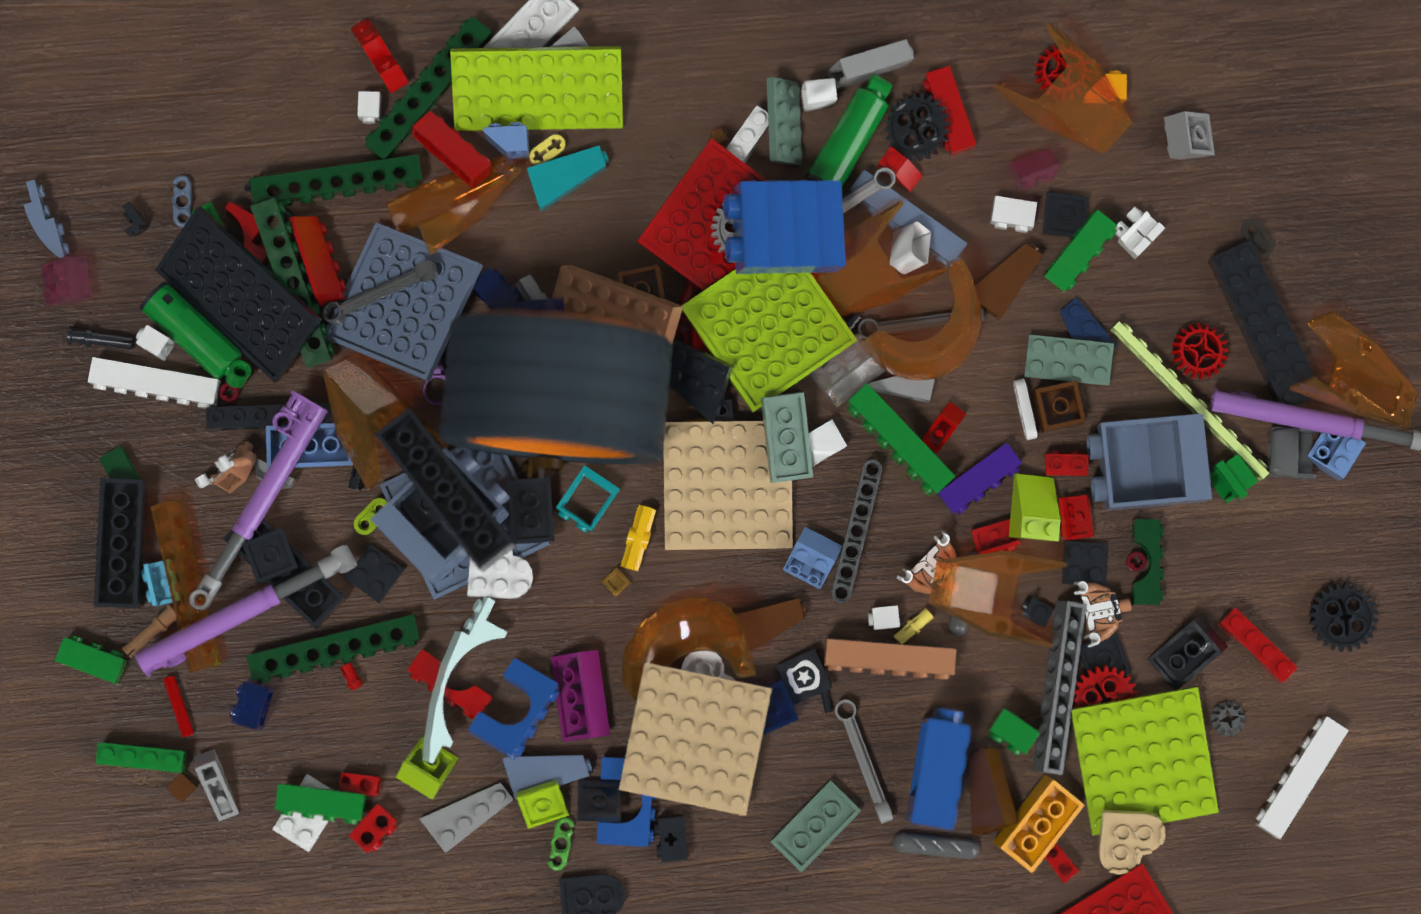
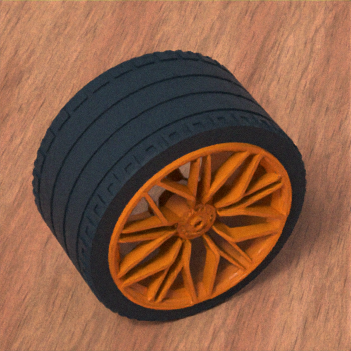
M489 311L460 316L451 321L446 362L448 367L446 368L444 392L446 394L443 395L441 419L443 421L440 423L439 437L443 442L461 448L524 458L549 457L561 459L565 462L650 464L656 463L662 458L663 443L661 441L664 440L666 422L664 414L667 411L668 389L666 387L669 386L671 367L669 359H671L672 343L665 336L623 322L550 312Z

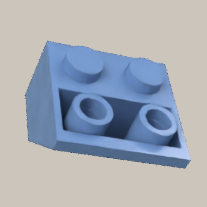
M516 122L501 127V124H489L488 127L484 128L486 140L506 158H529V137L526 125Z
M1321 433L1307 457L1318 468L1339 481L1345 478L1366 442L1361 439L1357 440L1351 439V437L1346 438Z
M804 527L783 571L821 589L843 546Z

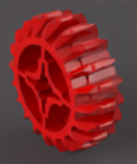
M1060 44L1059 50L1053 45L1051 52L1047 49L1044 50L1045 56L1040 55L1038 57L1040 62L1035 64V67L1039 69L1034 72V76L1039 77L1035 82L1036 84H1043L1039 88L1040 91H1043L1045 88L1048 90L1045 96L1048 97L1050 93H1053V100H1056L1058 95H1061L1062 101H1065L1066 95L1072 100L1074 93L1079 96L1081 94L1080 89L1085 90L1087 87L1085 83L1090 81V78L1086 75L1091 73V69L1085 68L1090 63L1089 61H1082L1086 57L1085 54L1077 55L1079 48L1072 52V45H1068L1067 50H1064L1063 44ZM1060 57H1064V58L1070 59V60L1073 61L1074 63H1073V64H1066V63L1064 62L1063 58H1060ZM1054 59L1055 70L1046 75V65ZM1060 69L1067 72L1065 76L1058 73ZM1075 71H1079L1078 82L1071 86L1070 75L1074 74ZM1050 81H1059L1064 88L1057 87Z
M1197 323L1195 329L1192 324L1188 325V331L1184 328L1180 330L1183 336L1179 334L1175 336V339L1179 342L1172 343V346L1177 348V350L1171 351V355H1177L1172 362H1180L1176 369L1184 368V376L1191 372L1190 379H1194L1196 374H1198L1199 380H1203L1204 374L1209 379L1212 377V373L1215 375L1219 373L1218 368H1224L1225 365L1221 361L1228 360L1227 356L1222 355V353L1229 351L1228 348H1222L1227 343V340L1220 341L1219 338L1223 334L1219 333L1216 336L1214 333L1217 328L1213 327L1209 331V324H1205L1203 329L1201 323ZM1201 335L1197 344H1185L1189 337ZM1208 339L1214 344L1216 352L1207 346ZM1201 345V351L1204 352V354L1200 355L1199 357L1198 351H1195V349H1198ZM1184 351L1192 356L1193 365L1186 360ZM1202 359H1215L1211 366L1199 368Z

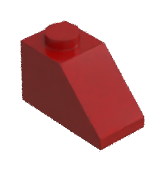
M893 147L888 149L877 165L878 169H891L895 174V182L909 193L923 177L915 166ZM883 172L884 174H886L888 177L891 178V176H890L888 173Z
M949 401L922 438L923 443L938 453L963 420L966 413Z

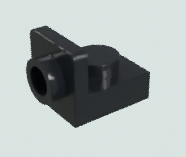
M126 203L122 206L126 211L123 215L130 224L133 222L134 224L127 228L125 233L130 237L133 235L136 237L145 231L144 227L147 226V223L132 203Z
M1034 596L1030 600L1026 598L1020 608L1023 611L1022 617L1042 628L1045 627L1054 611L1052 607L1037 600Z

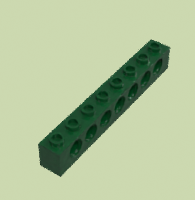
M471 16L469 20L465 19L459 26L460 31L456 36L454 34L450 36L446 42L447 46L442 52L438 51L432 59L434 62L429 68L426 66L420 72L419 80L408 86L405 91L407 94L403 99L399 98L393 104V111L389 115H384L378 123L380 126L375 132L371 131L365 138L366 143L364 145L380 160L390 159L411 135L413 125L431 111L452 86L451 60L449 59L451 49L484 48L493 37L492 31L475 17ZM470 36L473 38V42L465 45L462 43L463 38ZM440 68L446 70V74L442 77L435 75V72ZM426 84L433 86L432 91L429 93L422 91L423 86ZM413 100L419 101V106L416 109L408 107L409 103ZM399 116L406 118L405 123L402 125L395 124V120ZM386 132L392 133V138L389 141L381 139L382 135Z
M419 154L250 178L254 205L278 197L279 201H283L284 206H290L295 201L311 203L316 198L332 200L337 195L353 197L358 192L374 194L379 189L395 191L400 186L415 188L422 183ZM400 169L406 175L403 178H396L394 172ZM379 172L385 178L382 181H375L373 175ZM357 175L364 179L363 183L358 185L352 182V178ZM336 178L343 182L337 188L331 185V181ZM317 181L322 187L317 191L310 188L312 182ZM291 185H298L301 188L300 191L296 194L291 193L288 190ZM273 187L279 190V194L274 197L267 193Z
M278 197L252 205L251 209L274 275L298 297H304L307 302L306 305L319 316L321 314L319 304L313 301L311 294H314L311 283L307 282L304 274H307L304 262H300L298 257L300 253L296 241L293 242L291 233H293L291 223L285 220L283 214L286 213L283 201H279ZM271 215L278 218V225L276 227H271L268 223ZM279 235L285 239V245L282 248L278 247L275 243V239ZM284 256H289L292 259L293 263L290 268H286L282 264ZM292 276L299 279L300 283L297 288H293L289 284V279ZM320 322L301 349L306 368L333 359L332 355L335 354L332 343H328L325 336L328 334L324 322ZM312 337H317L320 340L319 348H313L310 345Z
M413 614L246 655L252 681L258 680V683L262 684L270 682L271 677L279 675V679L292 676L291 672L300 670V674L313 671L312 667L321 665L322 669L334 666L333 662L339 660L342 663L355 661L354 657L362 655L363 658L375 656V651L379 650L388 653L396 651V646L404 645L405 648L417 645L416 641H420L421 637L416 616ZM399 628L402 630L403 636L400 640L395 641L392 638V632L394 629ZM374 634H380L382 637L381 643L377 646L371 643V637ZM353 639H359L361 642V647L357 651H353L350 648V643ZM333 644H338L340 647V652L336 656H332L329 652V648ZM312 649H316L319 652V658L316 661H311L308 657ZM292 654L298 657V663L295 666L288 664V657ZM271 659L277 662V668L274 671L267 669V663Z

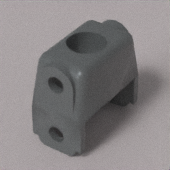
M1270 427L1267 454L1268 476L1295 480H1315L1316 475L1311 474L1313 462L1307 455L1314 445L1312 434H1317L1318 432L1296 427Z

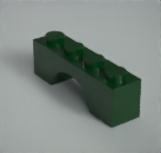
M1159 519L1132 520V542L1142 547L1146 552L1148 569L1141 580L1131 584V605L1158 606L1164 598L1163 588H1160V580H1163L1164 569L1160 567V559L1164 557V547L1160 546V537L1164 536V526L1160 525Z

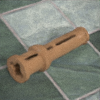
M169 603L161 614L153 617V622L123 646L122 649L132 658L135 653L160 632H166L168 626L175 620H180L182 616Z

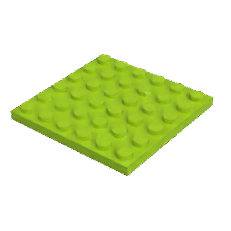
M735 269L682 305L683 314L711 354L733 365L729 380L752 413L762 407V397L780 395L858 341L811 273L736 274Z
M1197 686L1072 708L1071 717L1092 836L1100 835L1102 810L1145 811L1157 815L1162 823L1219 813Z

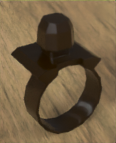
M529 457V462L521 464L520 471L523 474H527V478L530 479L544 478L545 469L562 470L563 460L549 457Z

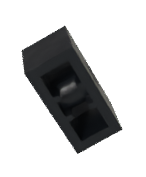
M684 816L658 818V823H654L655 836H660V845H656L657 858H662V862L688 860ZM668 833H672L673 837H677V841H674L673 845L670 846L669 842L664 840L668 837Z

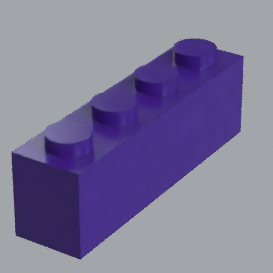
M1006 443L941 490L937 495L951 514L957 512L960 515L969 508L967 503L973 499L975 502L979 501L986 495L984 491L989 487L994 490L1002 484L1001 479L1008 474L1011 477L1020 471L1018 466L1022 462L1008 443Z

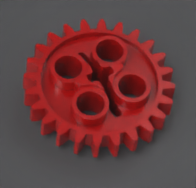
M1106 665L1103 666L1102 671H1100L1098 666H1095V672L1087 669L1088 676L1085 677L1080 674L1082 681H1076L1078 687L1074 691L1073 702L1075 704L1072 705V708L1102 703V697L1095 687L1096 683H1098L1102 694L1107 697V702L1133 698L1139 694V691L1132 690L1136 684L1134 682L1128 683L1131 677L1129 675L1123 677V670L1118 671L1116 674V667L1112 666L1110 671H1108ZM1112 680L1114 683L1113 688L1105 691V682ZM1091 690L1094 691V699L1086 701V693Z

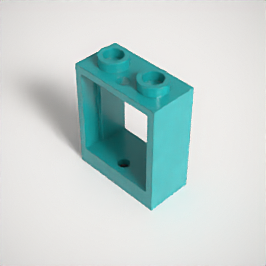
M584 465L557 505L558 515L566 521H569V519L577 523L575 527L584 533L587 530L592 533L620 492V489ZM584 477L610 494L591 524L565 508Z

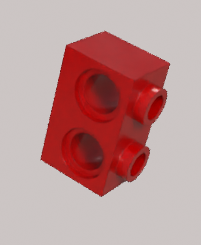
M378 803L349 834V837L366 853H370L371 850L375 853L383 844L381 839L386 834L390 836L398 828L395 824L399 820ZM381 815L388 819V824L385 828H381L377 824V818ZM366 831L373 834V841L370 844L365 843L362 839Z

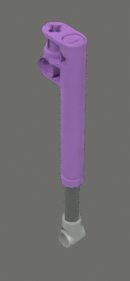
M1214 387L1212 392L1211 411L1346 438L1351 437V439L1360 440L1361 437L1406 445L1412 450H1421L1420 431L1413 430L1411 433L1366 424L1364 419H1354L1350 416L1259 399L1254 394L1242 391L1227 393L1219 391L1218 388Z
M293 390L290 391L291 397L287 404L282 406L279 413L273 418L274 428L286 435L287 439L237 519V523L231 529L234 533L208 575L205 574L196 591L191 594L190 603L196 609L206 610L211 606L213 598L222 585L221 580L241 549L242 544L246 539L250 540L252 538L253 532L258 528L328 412ZM284 417L288 418V426L280 428L278 425L279 420ZM200 594H204L206 597V602L202 606L196 603V599Z
M348 545L334 549L329 557L318 561V565L275 587L270 584L263 590H259L135 653L142 671L150 677L152 676L151 672L161 667L179 665L186 660L184 652L271 609L270 607L281 603L280 599L323 577L327 579L338 572L345 573L357 566V563Z

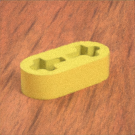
M552 135L533 148L529 154L531 163L534 166L551 161L562 154L566 148L564 138L560 135ZM552 141L561 142L560 149L553 148L550 151L548 150L553 146ZM545 151L547 152L543 155L542 162L539 160L534 161L536 158L535 153L542 154Z

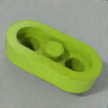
M376 498L371 501L355 518V530L361 535L371 534L377 526L370 519L377 513L376 508L378 506L384 507L388 502L382 498ZM363 521L369 522L368 528H362Z

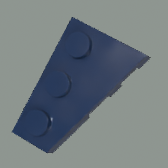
M1077 298L1059 312L1071 339L1114 343V348L1118 346Z

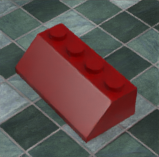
M317 216L289 218L314 295L321 307L331 301L338 302L345 299L343 292L347 291L343 279L339 280L337 273L340 272L337 260H332L331 253H334L331 242H326L324 235L328 234L324 222L320 223Z

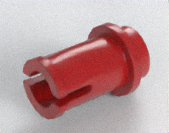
M690 281L686 282L682 298H679V305L681 306L696 296L698 287Z
M352 662L339 668L348 683L347 688L354 691L363 686V679H360Z

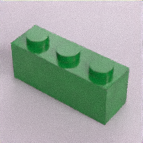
M71 635L70 638H63L55 662L114 684H119L128 661L122 658V653L111 650L110 653L102 651L103 646L92 642L90 646L82 643L84 639Z

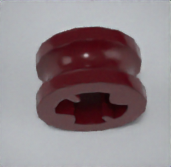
M226 383L221 386L219 395L225 402L233 403L238 400L240 392L238 388L231 387ZM229 387L232 391H235V395L232 394L233 397L230 399L227 395H224V391L227 392L226 389Z
M1140 552L1131 553L1126 558V566L1131 571H1140L1146 565V558ZM1133 556H1137V559L1141 560L1138 568H1135V565L1130 562L1131 559H1134Z

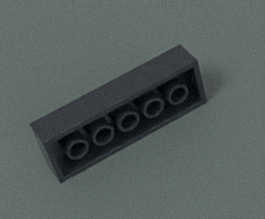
M100 478L94 607L141 609L143 580L141 570H143L148 483L146 480Z
M263 518L250 540L277 529ZM231 530L223 538L227 543L232 537L234 531ZM290 542L289 545L298 569L267 580L266 582L273 587L314 567ZM242 545L238 554L249 564ZM325 577L284 597L315 629H318L347 599Z

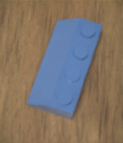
M352 423L320 424L294 468L353 466L355 450L354 425ZM279 425L280 428H285V427L288 426V425ZM266 426L267 469L287 439V436L279 432L274 426Z

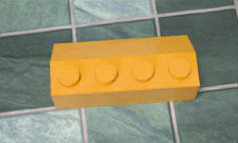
M1044 775L1016 811L1018 823L1003 828L992 843L1033 873L1084 807V804L1055 780Z

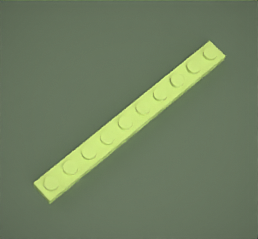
M1118 322L1111 329L1193 414H1203L1204 425L1234 455L1239 454L1259 481L1269 474L1266 470L1268 468L1266 464L1260 459L1256 460L1251 455L1253 453L1252 450L1245 444L1241 445L1236 440L1238 438L1231 429L1226 430L1221 425L1222 420L1213 413L1211 415L1206 409L1207 405L1201 399H1196L1191 394L1192 390L1185 383L1181 384L1176 379L1178 376L1170 368L1166 369L1161 364L1163 361L1157 354H1151L1146 349L1148 346L1142 339H1136L1131 334L1133 331L1126 323L1121 324Z

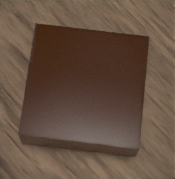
M180 773L166 789L183 803L197 786L183 773Z

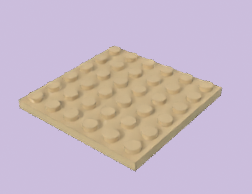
M710 421L665 422V550L793 548L792 480L770 483L763 421H716L714 424Z
M645 662L619 790L746 816L772 688Z

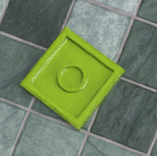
M557 779L516 792V797L528 829L569 816Z

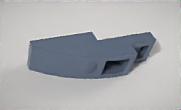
M35 180L26 182L31 202L23 205L33 229L52 253L62 261L68 262L67 255H70V250L67 242H63L64 228L62 223H58L55 218L48 219V217H51L48 205H44L42 197H45V191L42 184L39 185Z

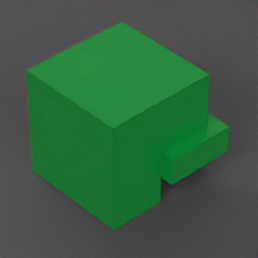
M1239 454L1226 462L1223 460L1213 466L1214 471L1210 473V484L1225 504L1234 498L1237 501L1243 499L1248 495L1246 490L1259 482Z

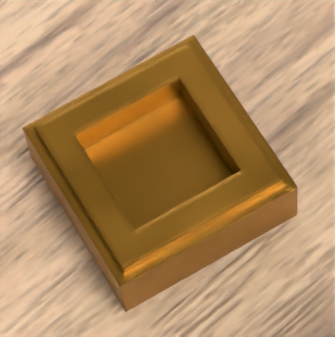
M617 567L601 581L615 597L631 584L630 580Z

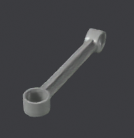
M889 168L879 169L871 181L842 199L843 213L877 191L889 190L895 183L894 172ZM881 172L888 173L891 176V184L881 186L876 180L878 174Z
M842 700L835 707V715L840 721H843L879 821L882 824L893 820L891 810L885 799L855 719L856 706L850 700ZM843 703H849L853 707V714L849 718H842L838 714V707Z

